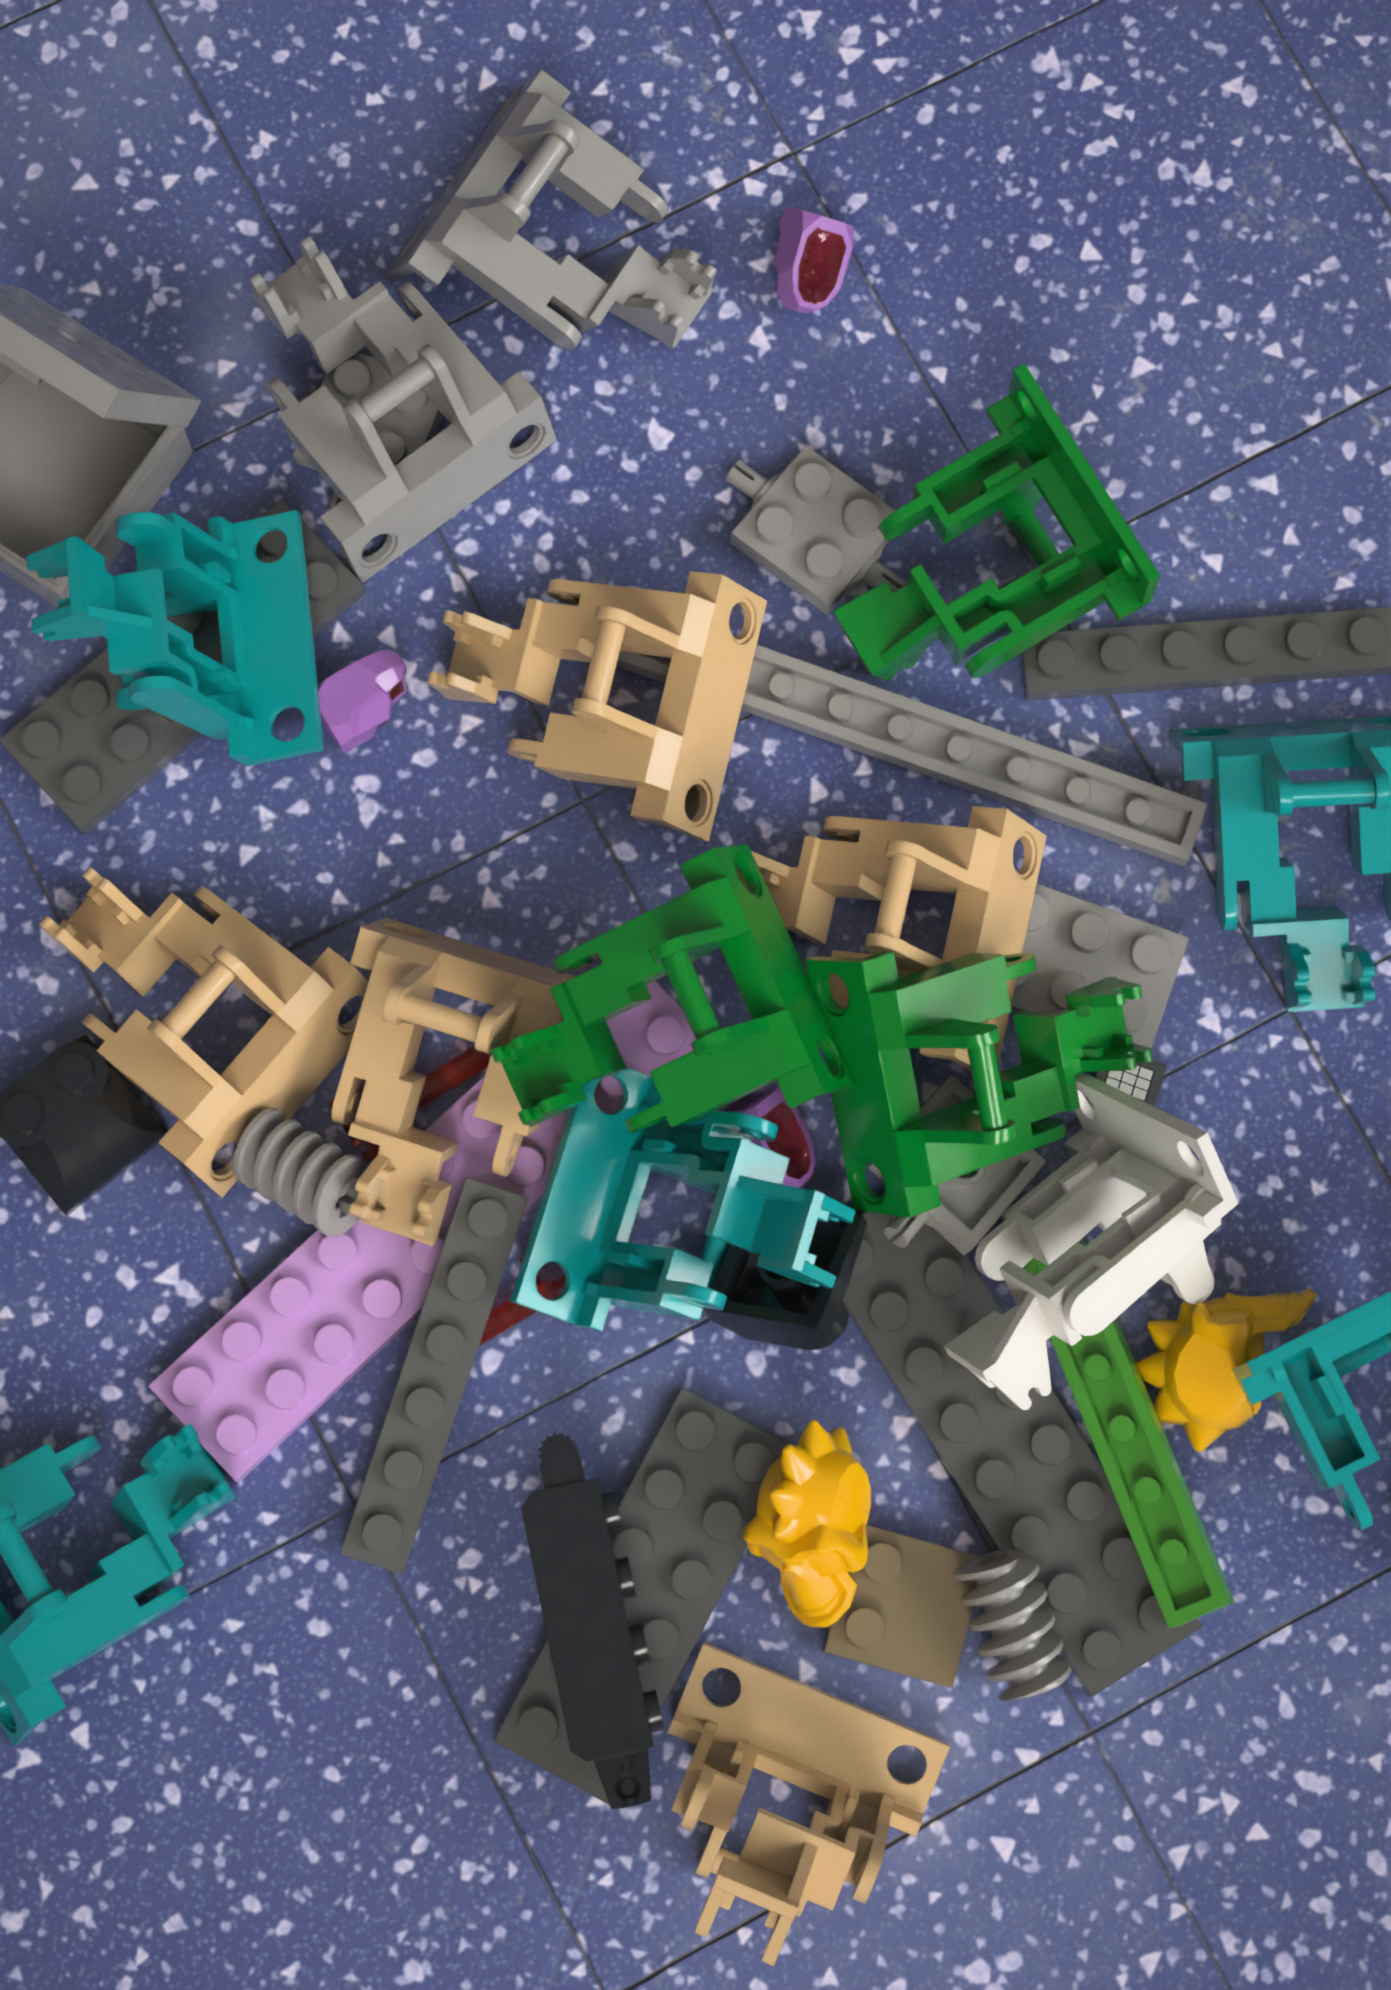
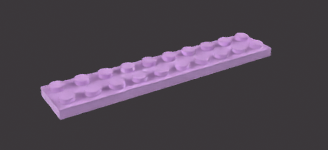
M656 981L646 985L652 999L606 1021L626 1067L650 1077V1071L693 1051L691 1043L696 1040L683 1009ZM607 1076L598 1082L594 1097L599 1109L606 1114H611L620 1108L624 1094L619 1081L614 1077ZM483 1077L425 1130L459 1142L456 1154L442 1163L439 1180L451 1183L452 1186L435 1245H428L361 1223V1219L347 1232L337 1237L326 1236L317 1230L148 1387L184 1426L188 1424L193 1425L198 1434L199 1443L235 1482L240 1483L419 1316L465 1177L527 1197L528 1201L522 1219L541 1202L570 1109L540 1123L539 1129L527 1137L523 1136L516 1162L507 1177L495 1174L492 1171V1163L503 1126L473 1116L483 1084Z

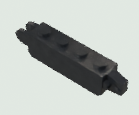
M562 1432L560 1435L553 1433L551 1437L546 1436L547 1439L541 1441L542 1447L538 1448L541 1453L538 1457L542 1461L540 1467L545 1489L531 1492L521 1510L570 1751L586 1762L594 1760L611 1809L626 1808L651 1801L648 1748L655 1746L652 1733L663 1731L664 1724L657 1691L643 1692L638 1665L650 1663L643 1624L629 1625L624 1599L636 1596V1590L628 1556L616 1559L610 1532L623 1530L615 1491L602 1493L598 1478L586 1480L582 1460L578 1455L580 1451L576 1447L575 1441H572L569 1435L563 1436Z

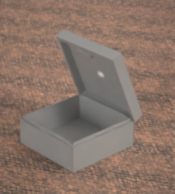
M0 284V571L58 608V600L70 597L68 576L39 578L38 570L27 569L26 556L64 541L65 538L77 536L104 556L105 570L107 571L127 544V542L119 539L117 536V519L129 513L150 512L193 454V449L184 427H188L202 400L28 290Z

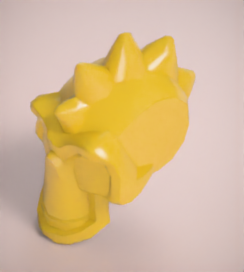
M1307 1287L1303 1293L1292 1291L1291 1293H1273L1262 1296H1243L1227 1292L1223 1298L1217 1297L1210 1301L1206 1300L1196 1304H1191L1184 1300L1180 1305L1177 1320H1149L1147 1322V1329L1158 1351L1135 1362L1142 1379L1160 1389L1153 1402L1160 1422L1182 1425L1194 1451L1202 1452L1225 1431L1241 1427L1257 1414L1262 1406V1400L1251 1406L1249 1405L1232 1369L1264 1354L1265 1332L1285 1331L1296 1326L1315 1302L1316 1293L1313 1289Z
M811 1420L807 1424L798 1445H785L782 1449V1454L768 1468L759 1489L756 1516L745 1526L743 1538L747 1542L748 1549L752 1555L764 1558L780 1570L784 1596L792 1614L804 1625L823 1628L836 1623L849 1609L857 1584L848 1572L860 1571L867 1562L868 1543L865 1527L871 1508V1486L866 1471L853 1455L846 1430L839 1426L827 1432L816 1420Z

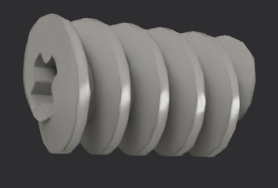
M267 1108L257 1114L246 1127L232 1155L231 1167L237 1180L247 1188L256 1189L265 1199L275 1201L283 1210L295 1213L306 1224H314L326 1236L337 1237L347 1232L359 1220V1218L349 1214V1209L352 1202L358 1196L355 1186L357 1180L362 1175V1162L353 1154L343 1156L341 1148L335 1143L323 1144V1139L318 1133L314 1131L304 1132V1127L298 1121L285 1120L284 1115L276 1108Z
M1022 1549L992 1552L966 1563L953 1572L956 1581L976 1582L977 1587L963 1595L961 1601L964 1606H983L985 1612L969 1622V1626L972 1631H991L993 1637L977 1647V1651L980 1657L999 1656L1001 1662L989 1668L985 1672V1676L988 1682L1007 1681L1009 1687L1000 1692L998 1696L1001 1701L1018 1700L1047 1692L1061 1685L1069 1677L1072 1670L1067 1658L1058 1655L1064 1645L1060 1634L1049 1630L1053 1627L1056 1620L1051 1608L1041 1605L1045 1602L1048 1595L1047 1590L1042 1582L1033 1580L1040 1570L1038 1562L1034 1557L1024 1555L1025 1552Z

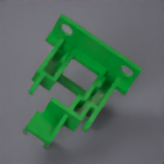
M1025 363L1013 369L1008 396L986 408V414L999 435L915 484L913 500L887 516L878 528L885 540H892L904 535L929 519L942 542L946 544L1000 510L999 516L1005 526L1013 525L1039 567L1000 590L991 578L946 605L926 571L919 564L910 570L908 585L894 593L885 581L834 610L833 615L871 677L876 676L889 681L902 668L906 670L912 668L929 645L937 639H940L957 666L967 660L968 656L1003 635L1002 639L978 652L965 664V668L971 678H978L1001 666L1104 602L1107 603L1117 621H1120L1152 601L1160 574ZM1041 496L1074 545L1062 553L1058 552L1034 514Z
M748 845L715 847L681 864L680 868L690 887V891L553 960L558 974L579 970L598 958L601 959L602 964L567 982L550 988L564 1021L518 1036L510 1040L511 1043L490 1051L495 1063L502 1064L522 1109V1111L518 1112V1115L523 1125L535 1126L586 1101L587 1098L581 1087L582 1085L596 1078L614 1075L627 1069L606 1021L652 999L646 985L665 975L670 980L696 1040L691 1043L693 1051L650 1071V1075L663 1102L625 1120L624 1123L629 1134L646 1129L666 1119L670 1127L692 1122L775 1081L778 1082L789 1109L818 1096L846 1089L856 1084ZM736 867L742 873L747 883L748 890L744 887L743 883L741 882ZM719 948L722 950L753 1019L721 1028L692 964L693 961ZM818 1047L823 1052L828 1061L830 1072L826 1068L825 1064L821 1059Z
M883 951L865 958L814 956L805 960L810 983L856 1081V1084L846 1089L831 1093L854 1210L911 1218L941 1206L937 1184L1063 1138L1067 1134L1065 1121L1061 1118L1047 1117L1063 1111L1072 1112L1080 1108L1075 1080L1076 1074L1081 1072L1133 1070L1136 1068V1063H1149L1153 1061L1151 1048L1133 1043L1132 1035H1127L1122 1005H1125L1126 999L1142 998L1140 984L1120 980L1117 977H1107L1065 994L1067 1009L1060 1012L1040 1013L1022 1011L1014 1014L1013 1018L1022 1064L999 1072L994 1044L1000 1041L998 1026L982 1024L981 1022L1012 1012L1006 981L1035 971L1037 964L1034 954L1017 953L1001 955L970 953L901 978L898 977L894 952ZM832 973L841 977L846 984L849 993V1001L846 1008L840 1006L831 994L829 980ZM909 1048L967 1049L976 1096L922 1116ZM824 1055L826 1068L830 1072L828 1061ZM868 1162L874 1164L883 1176L885 1182L883 1196L876 1194L867 1182L865 1168Z

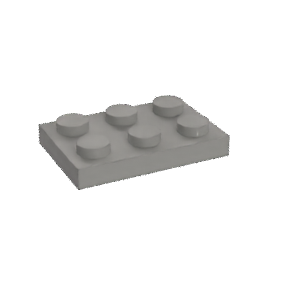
M1037 884L1022 953H1032L1035 955L1037 969L1029 974L1017 977L1011 1003L1012 1012L1057 1013L1067 1009L1065 994L1107 977H1117L1120 980L1140 984L1142 998L1126 999L1125 1005H1122L1127 1035H1132L1133 1043L1152 1048L1190 938Z

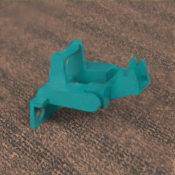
M297 510L234 524L221 516L209 518V534L175 512L164 515L152 512H135L123 515L116 521V532L119 539L135 547L137 571L112 576L105 570L104 556L77 536L65 538L64 541L26 556L27 569L38 570L39 578L68 576L70 597L58 600V609L32 618V633H43V640L45 641L105 637L108 646L109 671L114 675H121L122 688L116 692L118 708L124 710L148 708L215 740L228 739L229 757L246 766L324 751L301 513ZM270 531L283 532L287 538V549L284 555L273 563L261 562L256 553L260 538ZM204 611H218L222 664L194 649L193 635L168 621L167 617ZM287 708L299 709L305 719L301 734L291 741L278 740L273 732V722L276 716Z
M1391 715L1170 729V742L1181 752L1182 779L1184 781L1212 779L1217 913L1221 931L1236 930L1239 915L1237 881H1241L1242 916L1245 928L1253 937L1279 935L1286 1010L1288 1012L1364 1007V1004L1374 1001L1375 989L1372 987L1371 977L1375 976V967L1369 952L1361 944L1349 945V918L1337 906L1296 908L1294 866L1286 857H1279L1278 815H1291L1293 808L1350 804L1352 866L1361 875L1383 874L1384 907L1388 920H1391ZM1349 767V779L1291 782L1290 777L1285 771Z
M627 1067V1069L617 1074L609 1075L619 1081L624 1094L620 1108L614 1113H604L595 1102V1088L604 1077L596 1078L581 1086L587 1100L570 1109L509 1302L580 1328L603 1331L610 1305L700 1320L703 1308L724 1310L727 1296L712 1290L711 1287L730 1244L748 1252L760 1254L756 1266L810 1286L819 1287L821 1285L833 1289L836 1276L815 1266L817 1256L808 1253L817 1220L823 1222L828 1220L839 1222V1220L852 1223L856 1210L817 1190H806L782 1185L790 1158L751 1143V1140L775 1141L778 1126L760 1117L739 1112L713 1111L686 1124L670 1127L666 1119L646 1129L629 1134L624 1123L625 1120L663 1101L652 1077ZM650 1171L716 1195L705 1230L707 1238L701 1258L676 1248L628 1243ZM555 1262L564 1271L566 1278L565 1287L558 1297L546 1300L537 1291L536 1275L545 1263Z
M1391 1290L1232 1369L1250 1406L1274 1395L1319 1490L1334 1489L1345 1513L1359 1531L1372 1526L1373 1519L1352 1474L1381 1459L1340 1377L1391 1353Z
M192 1424L183 1427L174 1436L168 1435L155 1444L139 1462L146 1474L123 1485L112 1499L110 1505L132 1542L99 1560L89 1573L93 1582L67 1597L62 1589L53 1590L21 1533L67 1507L75 1493L63 1473L92 1457L102 1446L95 1435L86 1437L56 1454L48 1443L0 1470V1555L30 1605L13 1622L0 1600V1725L13 1747L25 1741L41 1722L59 1713L66 1707L53 1685L52 1679L168 1613L190 1597L184 1584L161 1592L141 1607L136 1602L139 1598L171 1581L184 1566L170 1539L216 1509L231 1502L236 1497L210 1453L199 1443L198 1434Z

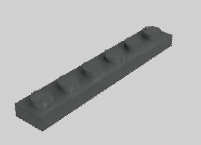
M1391 607L1057 631L1020 653L1025 701L1391 674Z
M465 1177L340 1550L341 1555L403 1574L528 1201L527 1197Z

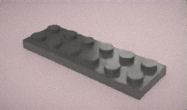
M281 499L261 517L292 511V509ZM302 520L314 639L363 597L366 591L364 585ZM270 531L264 534L256 548L258 559L264 563H273L279 560L287 549L286 535L281 531ZM204 611L167 617L168 621L193 635L194 649L222 664L218 611ZM108 648L0 739L3 747L84 836L202 735V733L148 708L142 710L118 708L116 692L122 688L121 675H114L109 671Z
M684 1388L679 1392L618 1507L623 1530L610 1532L615 1558L628 1556L634 1580L636 1596L624 1599L629 1625L643 1624L650 1663L638 1665L643 1692L657 1691L660 1710L666 1702L747 1547V1542L743 1538V1531L745 1526L756 1516L760 1486L768 1468L782 1454V1449L787 1445V1443ZM547 1639L500 1727L494 1742L610 1805L594 1760L586 1762L570 1751Z

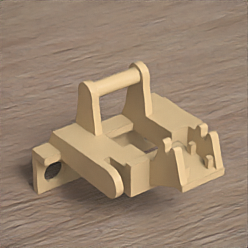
M690 571L685 593L551 579L547 595L572 605L542 602L539 599L528 598L520 630L511 629L470 612H463L462 615H459L456 612L445 610L442 622L455 632L453 640L456 641L449 671L445 672L444 675L430 671L427 684L440 692L443 697L450 700L496 704L498 692L509 691L538 705L549 706L560 659L590 662L582 698L574 700L572 713L576 716L550 712L543 742L512 738L509 741L507 753L519 759L534 762L535 767L560 779L636 789L630 816L639 820L660 822L698 841L709 842L767 600L723 574ZM739 603L744 614V624L741 633L735 638L730 631L729 620L733 607ZM620 652L671 658L655 726L607 705ZM695 785L699 791L700 804L697 814L690 820L685 812V798L688 790Z
M972 806L968 827L842 816L826 817L823 833L840 841L819 839L816 836H805L798 867H789L751 851L786 929L792 930L814 944L826 945L836 897L881 901L875 932L867 934L864 949L872 954L832 950L831 957L865 958L883 951L894 952L898 977L901 978L970 953L1001 955L1022 953L1047 836L1007 808ZM1018 839L1022 841L1024 847V861L1019 872L1015 870L1013 864V851ZM736 867L741 882L743 883L744 887L748 890L747 883L742 873ZM910 890L956 893L942 959L900 939ZM832 973L829 980L831 994L840 1006L846 1008L849 1001L846 984L841 977ZM1017 978L1006 981L1010 1004L1012 1003ZM1009 1013L981 1022L982 1024L998 1026L1000 1041L994 1044L998 1065ZM920 1048L919 1053L926 1057L950 1059L971 1071L967 1049Z
M89 867L82 875L92 887L86 893L87 899L67 921L63 919L57 925L46 915L39 925L52 940L92 972H95L104 962L143 997L176 960L200 977L162 1022L156 1018L152 1022L136 1009L116 1033L91 1013L81 1023L103 1042L97 1049L101 1056L178 1119L159 1141V1144L223 1198L237 1182V1178L233 1174L231 1161L225 1167L212 1171V1161L218 1150L231 1142H235L237 1146L248 1124L257 1114L267 1108L278 1109L284 1115L285 1120L292 1118L347 1054L360 1009L356 1016L345 1024L339 1025L338 1017L344 1004L355 996H361L362 1006L368 981L354 965H351L350 962L330 947L309 967L202 885L193 896L201 904L200 906L216 919L213 924L200 916L173 893L166 898L151 917H148L109 880L101 877L92 867ZM231 983L272 1016L225 1071L219 1075L181 1039Z
M383 918L360 927L350 962L351 965L372 972L334 1098L331 1118L333 1122L348 1125L356 1113L355 1120L350 1125L348 1136L380 1146L378 1155L357 1180L355 1191H358V1196L352 1202L349 1214L361 1219V1223L433 1246L437 1243L452 1186L451 1183L439 1180L442 1163L456 1154L459 1142L412 1127L426 1078L425 1075L413 1072L425 1027L475 1042V1050L490 1054L492 1049L511 1043L510 1040L518 1036L564 1021L550 988L577 976L567 973L558 974L557 970L396 920ZM436 988L493 1005L494 1007L486 1012L483 1017L432 1001ZM491 1054L473 1116L503 1126L493 1158L492 1171L495 1174L507 1177L516 1162L523 1136L527 1137L539 1129L540 1124L532 1127L522 1124L518 1112L522 1111L502 1064L495 1063Z
M703 1642L667 1732L696 1745L671 1811L683 1815L680 1827L693 1832L697 1820L713 1826L695 1874L707 1879L710 1873L716 1876L694 1933L707 1938L719 1907L730 1910L735 1896L768 1909L767 1913L769 1914L764 1926L772 1930L761 1961L774 1967L795 1916H801L807 1900L833 1911L844 1881L854 1885L852 1899L865 1904L882 1864L889 1826L915 1837L917 1836L922 1824L923 1813L950 1749V1744ZM726 1668L737 1675L740 1680L741 1691L735 1701L727 1705H718L708 1700L704 1694L702 1684L704 1677L711 1670ZM898 1746H915L925 1756L926 1770L916 1781H899L890 1773L887 1764L888 1756ZM753 1768L830 1799L825 1814L815 1811L809 1827L759 1807L741 1854L738 1855L721 1848L725 1835L730 1830Z

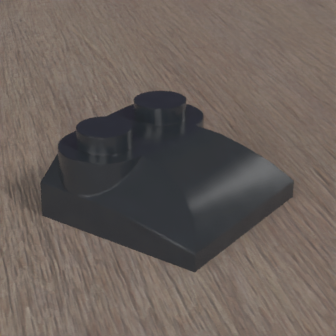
M87 1035L56 1049L0 1094V1137L6 1141L66 1216L159 1144V1141L166 1134L113 1066L97 1052L98 1048Z
M856 1214L852 1223L839 1220V1222L817 1220L808 1253L817 1256L815 1266L836 1276L833 1289L821 1285L819 1287L810 1286L756 1266L760 1254H754L730 1244L711 1287L712 1290L727 1296L724 1310L703 1308V1310L712 1322L737 1333L745 1339L805 1350H818L831 1345L843 1334L848 1323L849 1314L843 1297L854 1269L867 1221L864 1216Z

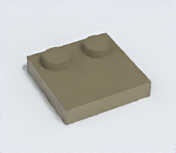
M866 1525L868 1543L867 1562L860 1571L848 1572L857 1584V1588L849 1609L836 1623L830 1625L824 1653L953 1688L974 1607L964 1606L961 1597L977 1587L975 1581H956L953 1572L966 1563L979 1558V1556Z

